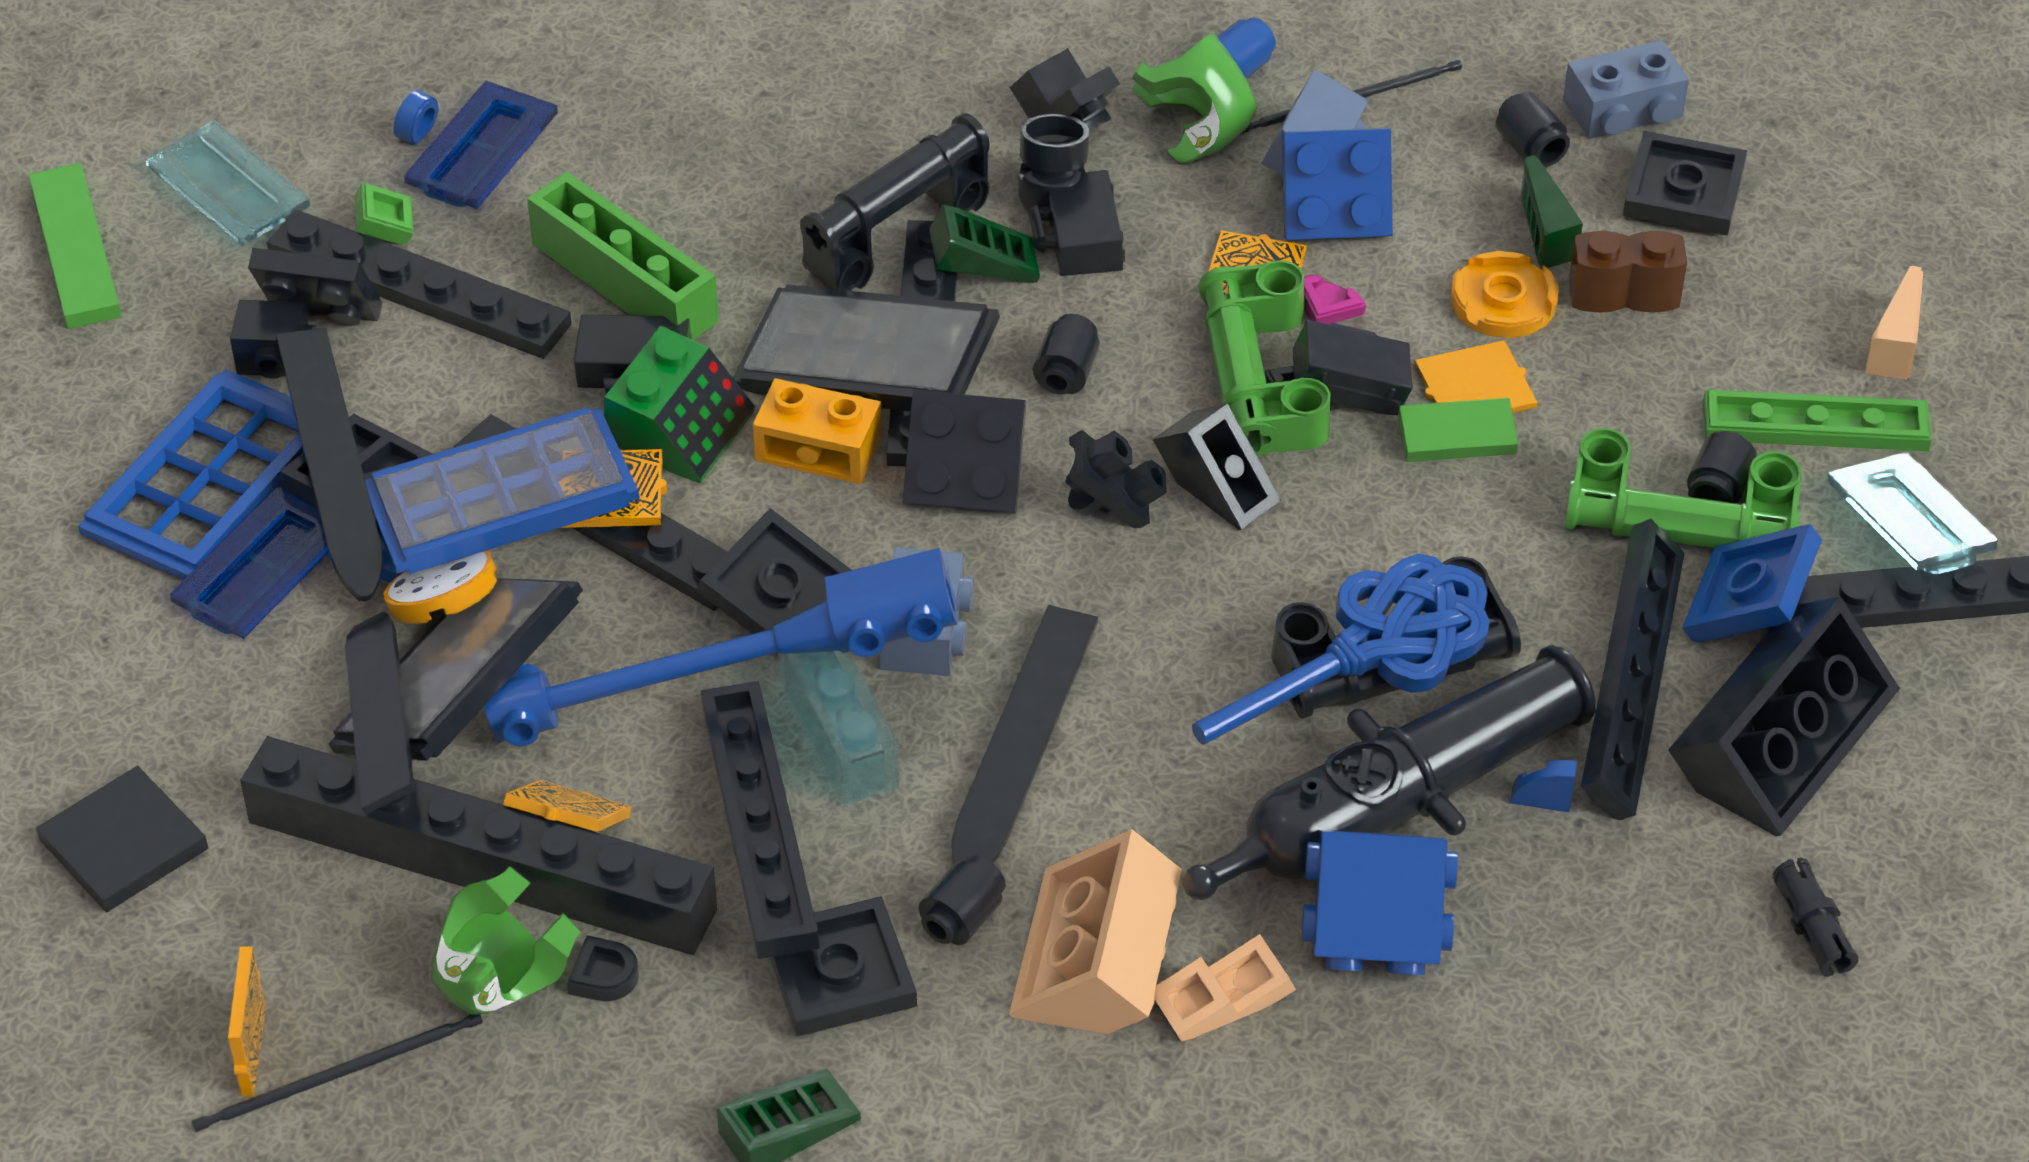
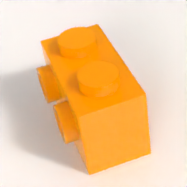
M774 378L753 423L755 461L862 484L882 439L881 401Z

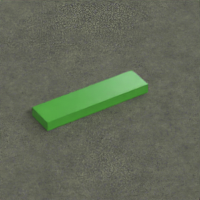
M77 163L30 173L29 178L67 328L71 329L122 317L82 164Z
M1707 389L1704 391L1705 439L1712 433L1726 431L1737 433L1750 443L1929 452L1932 441L1927 400Z

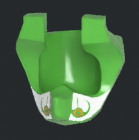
M1213 33L1204 37L1181 57L1158 67H1148L1142 62L1132 78L1136 82L1131 89L1132 93L1150 109L1174 106L1187 107L1203 117L1194 123H1187L1183 127V137L1180 143L1175 148L1168 149V155L1180 163H1191L1225 148L1249 126L1255 117L1258 107L1249 82L1232 56Z
M510 866L493 879L468 884L452 897L431 962V981L447 1002L469 1015L488 1014L548 987L558 980L566 968L574 942L581 933L571 920L562 913L536 941L531 933L506 911L530 884L527 879Z

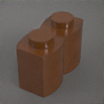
M1602 230L1586 232L1575 236L1569 274L1572 307L1596 313L1617 311L1625 307L1642 312H1665L1679 308L1687 268L1683 236L1661 230L1645 231L1631 236Z

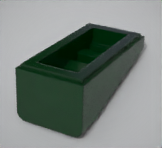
M1535 155L1525 157L1521 199L1538 264L1542 270L1543 265L1546 268L1571 262L1575 236L1582 234L1583 222L1539 158Z
M947 205L941 206L929 229L936 268L938 270L1028 283L1038 282L1040 273L1031 236L960 208ZM1013 251L1019 252L1021 260L1014 258Z
M828 1069L738 1098L717 1109L718 1132L739 1162H782L861 1120L860 1111ZM823 1091L835 1109L823 1112L812 1096ZM801 1103L811 1117L802 1120L792 1106ZM780 1113L788 1125L780 1128L772 1117ZM760 1124L766 1133L757 1135L752 1127Z

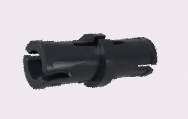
M1802 857L1797 859L1796 863L1800 872H1798L1793 859L1781 863L1773 872L1772 878L1791 910L1793 918H1790V923L1797 935L1803 934L1816 958L1821 973L1825 977L1834 975L1831 967L1833 962L1839 974L1851 971L1857 965L1859 957L1840 926L1837 918L1840 916V910L1835 901L1825 896L1807 859Z

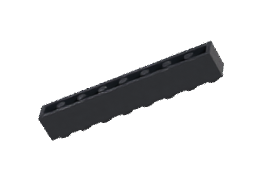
M270 736L266 737L240 779L248 820L251 824L462 887H466L471 883L493 879L510 866L530 882L514 901L516 903L559 916L564 913L569 919L693 956L718 909L713 866L560 821L549 820L543 816L414 779L415 791L365 815L361 809L357 762Z

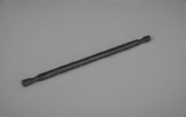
M1458 59L1441 67H1431L1353 90V92L1362 97L1371 96L1432 78L1447 71L1462 69V63ZM1290 109L1251 122L1242 133L1249 132L1254 128L1283 122Z
M468 1015L456 1023H447L226 1107L217 1114L192 1120V1125L195 1132L204 1130L219 1121L230 1120L448 1037L463 1028H471L482 1024L481 1015Z

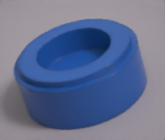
M420 90L412 91L398 109L393 126L394 135L412 145L418 144L434 127L439 110L437 99Z

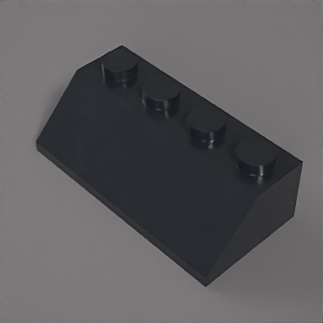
M1841 596L1797 604L1791 622L1771 628L1668 751L1698 794L1775 836H1781L1900 690V687Z

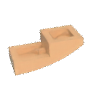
M1259 934L1209 967L1202 957L1198 958L1156 985L1154 999L1180 1040L1185 1041L1260 1011L1281 1000L1296 989Z

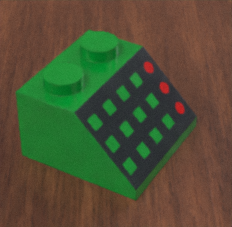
M663 326L657 329L604 397V417L619 449H662L663 469L697 483L703 481L755 411V405L709 347Z

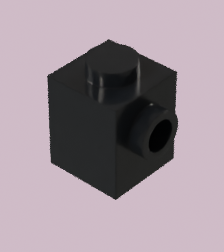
M239 299L230 335L237 374L257 375L269 379L285 377L276 334L317 329L316 325L308 324L305 302Z

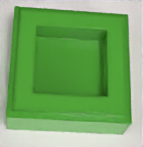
M362 182L355 193L356 232L396 244H407L413 235L411 197Z

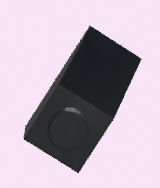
M1228 403L1192 411L1152 439L1176 483L1238 530L1246 527L1281 501Z

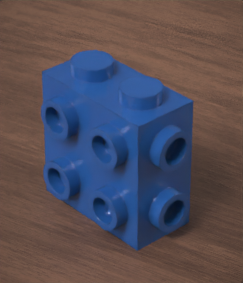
M1320 830L1319 843H1307L1305 879L1316 880L1315 905L1304 904L1302 941L1313 942L1312 954L1314 956L1326 957L1325 968L1362 971L1363 959L1388 961L1387 972L1425 975V963L1440 964L1441 951L1452 950L1454 915L1443 913L1445 888L1455 889L1457 852L1447 851L1448 839L1439 837Z

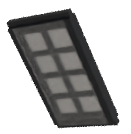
M786 284L785 288H777L733 379L744 391L759 395H767L774 378L881 401V408L911 412L913 390L965 395L1000 315L998 309H989L986 304Z
M496 578L497 582L491 592L479 602L459 613H451L449 615L444 613L401 658L400 668L411 760L427 761L430 757L437 758L576 607L579 603L577 597L583 591L577 581ZM351 712L333 731L335 737L328 743L334 753L356 755Z

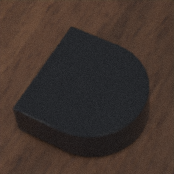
M587 935L567 982L568 994L605 1002L625 997L635 988L639 978L638 962L635 953L623 943Z

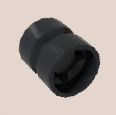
M1043 114L1029 118L1022 124L1020 158L1023 162L1020 166L1018 196L1022 203L1030 208L1038 204L1039 208L1048 206L1049 190L1069 188L1078 183L1081 173L1086 172L1084 164L1087 163L1090 130L1086 123L1068 115Z

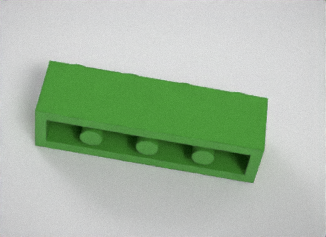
M565 172L527 198L532 245L629 315L664 316L677 326L689 318L692 340L719 322L716 276L569 172Z

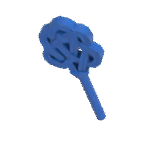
M1416 554L1401 559L1387 573L1364 570L1348 576L1339 588L1336 599V619L1345 630L1340 631L1337 637L1333 639L1332 644L1327 647L1326 653L1193 723L1192 731L1195 738L1200 744L1205 745L1336 674L1340 676H1360L1369 670L1378 668V674L1393 687L1410 693L1430 691L1444 681L1449 665L1472 657L1484 646L1490 620L1484 610L1487 590L1483 579L1468 568L1451 564L1444 565L1435 556ZM1368 598L1363 608L1357 603ZM1393 603H1396L1390 615L1386 616V613L1390 609L1391 605ZM1422 611H1424V612L1427 613V614L1419 615Z

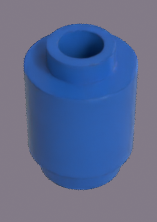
M1258 18L1238 20L1217 36L1218 40L1237 63L1245 78H1248L1270 60L1271 53L1276 47L1273 32L1266 23Z

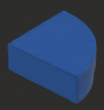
M1553 760L1547 762L1545 769L1537 770L1528 775L1527 772L1520 774L1513 783L1510 803L1569 812L1577 761Z

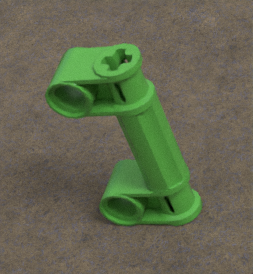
M1276 260L1266 264L1218 267L1205 273L1199 281L1198 288L1201 299L1208 306L1205 324L1218 380L1221 405L1228 403L1248 441L1249 431L1253 432L1254 442L1249 441L1256 456L1267 455L1272 452L1309 450L1318 448L1326 443L1330 436V391L1328 387L1321 381L1313 378H1299L1292 381L1267 383L1257 339V333L1292 330L1303 321L1304 273L1301 268L1288 261ZM1223 282H1226L1228 286V294L1225 295L1222 286Z
M1597 428L1586 433L1580 442L1575 479H1572L1565 522V529L1574 530L1576 525L1608 529L1611 530L1613 536L1617 537L1622 535L1631 536L1633 525L1651 518L1674 543L1715 548L1716 546L1799 526L1800 510H1798L1802 475L1801 467L1796 459L1786 453L1767 451L1753 459L1749 470L1744 503L1736 504L1628 489L1626 481L1631 448L1630 442L1623 434L1610 428Z

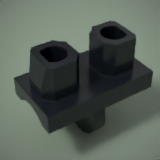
M1083 430L1069 437V445L1075 451L1073 466L1065 480L1066 484L1071 487L1068 496L1069 506L1081 516H1088L1099 509L1105 513L1112 511L1133 528H1142L1149 524V504L1167 493L1165 470L1152 459L1134 469L1129 467L1132 464V448L1128 441L1115 430L1097 440L1093 439Z

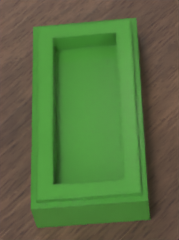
M1510 398L1399 406L1398 421L1406 462L1510 455L1517 452L1518 439Z

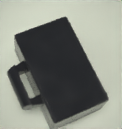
M1108 170L1082 172L1078 183L1071 187L1049 190L1048 206L1039 208L1038 204L1030 210L1029 219L1036 249L1045 252V248L1055 249L1061 276L1123 270V263L1125 262L1123 231L1120 230L1114 201V186L1111 184ZM1050 220L1052 234L1044 235L1042 221Z
M582 314L580 316L574 356L577 387L605 388V394H607L660 326L692 340L690 319L687 318L677 326L664 316Z
M1306 320L1292 349L1294 380L1313 378L1321 381L1328 387L1330 402L1386 415H1398L1399 406L1405 404L1413 389L1410 345L1407 342L1377 336L1372 331L1333 322L1329 325Z

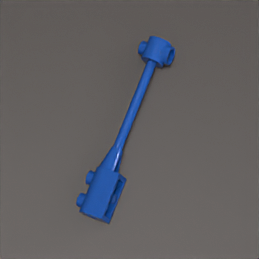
M940 548L825 577L826 601L774 625V629L555 686L550 685L544 671H540L532 664L523 663L485 705L491 731L499 743L507 741L514 746H527L536 741L539 732L558 727L557 709L777 652L781 654L840 651L842 654L853 652L860 657H872L880 653L887 642L911 637L918 642L933 641L939 637L943 628L958 624L955 593Z

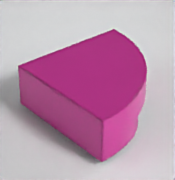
M1304 276V310L1311 321L1330 324L1331 322L1335 323L1365 315L1366 304L1361 296L1352 288L1347 287L1346 290L1336 284L1323 281V276Z

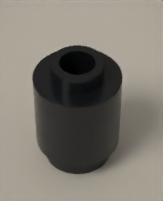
M1524 92L1515 94L1506 99L1500 106L1496 118V129L1524 159L1525 157L1535 155L1546 168L1560 161L1567 153L1570 146V138L1567 136L1566 126L1535 93Z
M1065 314L1048 327L1033 365L1035 379L1046 390L1062 395L1066 393L1075 394L1084 388L1100 346L1098 331L1094 323L1079 314Z
M1720 431L1707 436L1687 478L1688 496L1738 504L1747 486L1752 461L1757 457L1753 445L1741 435L1733 432Z
M972 855L966 860L955 862L919 903L918 910L925 932L939 943L949 944L951 942L955 945H964L1001 904L1002 892L1006 888V881L1001 871L992 862L977 855Z

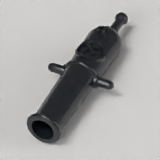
M1549 645L1540 649L1535 662L1399 728L1381 727L1365 710H1352L1347 717V724L1362 742L1353 743L1329 755L1324 764L1265 793L1256 802L1246 823L1247 838L1232 852L1207 865L1197 864L1186 870L1182 878V885L1186 894L1196 900L1208 899L1215 894L1218 886L1242 873L1263 867L1275 876L1290 879L1305 878L1307 843H1319L1320 830L1386 834L1416 815L1421 814L1423 817L1431 816L1449 835L1456 836L1461 834L1466 827V821L1464 816L1448 800L1450 795L1567 725L1582 726L1591 722L1596 712V698L1584 668L1564 648Z

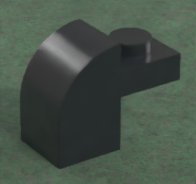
M1067 48L1026 71L1010 87V90L1028 118L1043 114L1068 115L1086 123L1089 130L1092 131L1112 119L1105 109L1109 106L1105 97L1118 87L1120 82L1110 66L1086 78Z

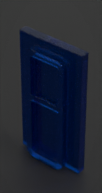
M485 80L405 173V183L420 188L426 196L456 207L470 206L478 209L558 113L557 105Z
M278 486L170 593L171 602L190 611L194 619L224 634L233 633L244 639L328 554L318 508Z

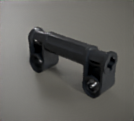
M968 113L959 114L952 120L951 127L939 135H927L918 144L848 190L840 192L835 196L834 203L820 213L810 212L805 215L800 221L803 238V267L832 289L851 291L855 287L862 289L869 282L874 269L871 230L874 226L924 193L940 205L953 206L968 212L972 209L974 211L981 209L988 198L990 190L988 181V152L990 143L981 123Z
M1464 556L1452 557L1444 561V565L1451 564L1468 568L1483 579L1487 590L1484 610L1490 620L1483 648L1472 657L1449 665L1445 676L1474 669L1476 662L1503 654L1506 658L1519 656L1521 652V639L1517 623L1510 610L1502 602L1485 567L1473 558ZM1305 602L1291 603L1283 607L1277 615L1271 658L1280 677L1325 654L1327 647L1336 638L1327 620V616L1320 608L1313 604ZM1374 668L1360 676H1340L1336 674L1289 700L1299 718L1303 719L1312 716L1314 709L1341 701L1346 705L1358 703V701L1399 689L1386 682L1378 674V668Z

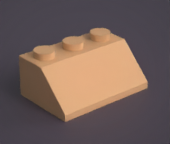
M1133 829L1047 867L1042 880L1009 1015L1016 1019L1105 1034L1112 1033L1148 1018L1154 1004V992L1161 961L1166 951L1165 943L1172 912L1177 902L1176 894L1182 869Z

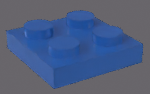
M1390 128L1282 131L1284 237L1286 240L1393 236Z
M1811 524L1716 546L1682 629L1692 641L1700 643L1717 638H1729L1735 634L1766 627L1774 628L1791 622L1822 542L1821 537Z

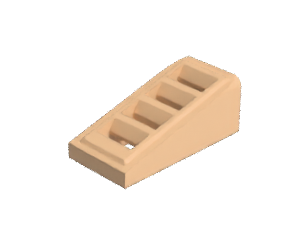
M1909 267L1873 333L1866 362V374L1900 379L1910 378L1919 326L1924 272L1921 271V267Z

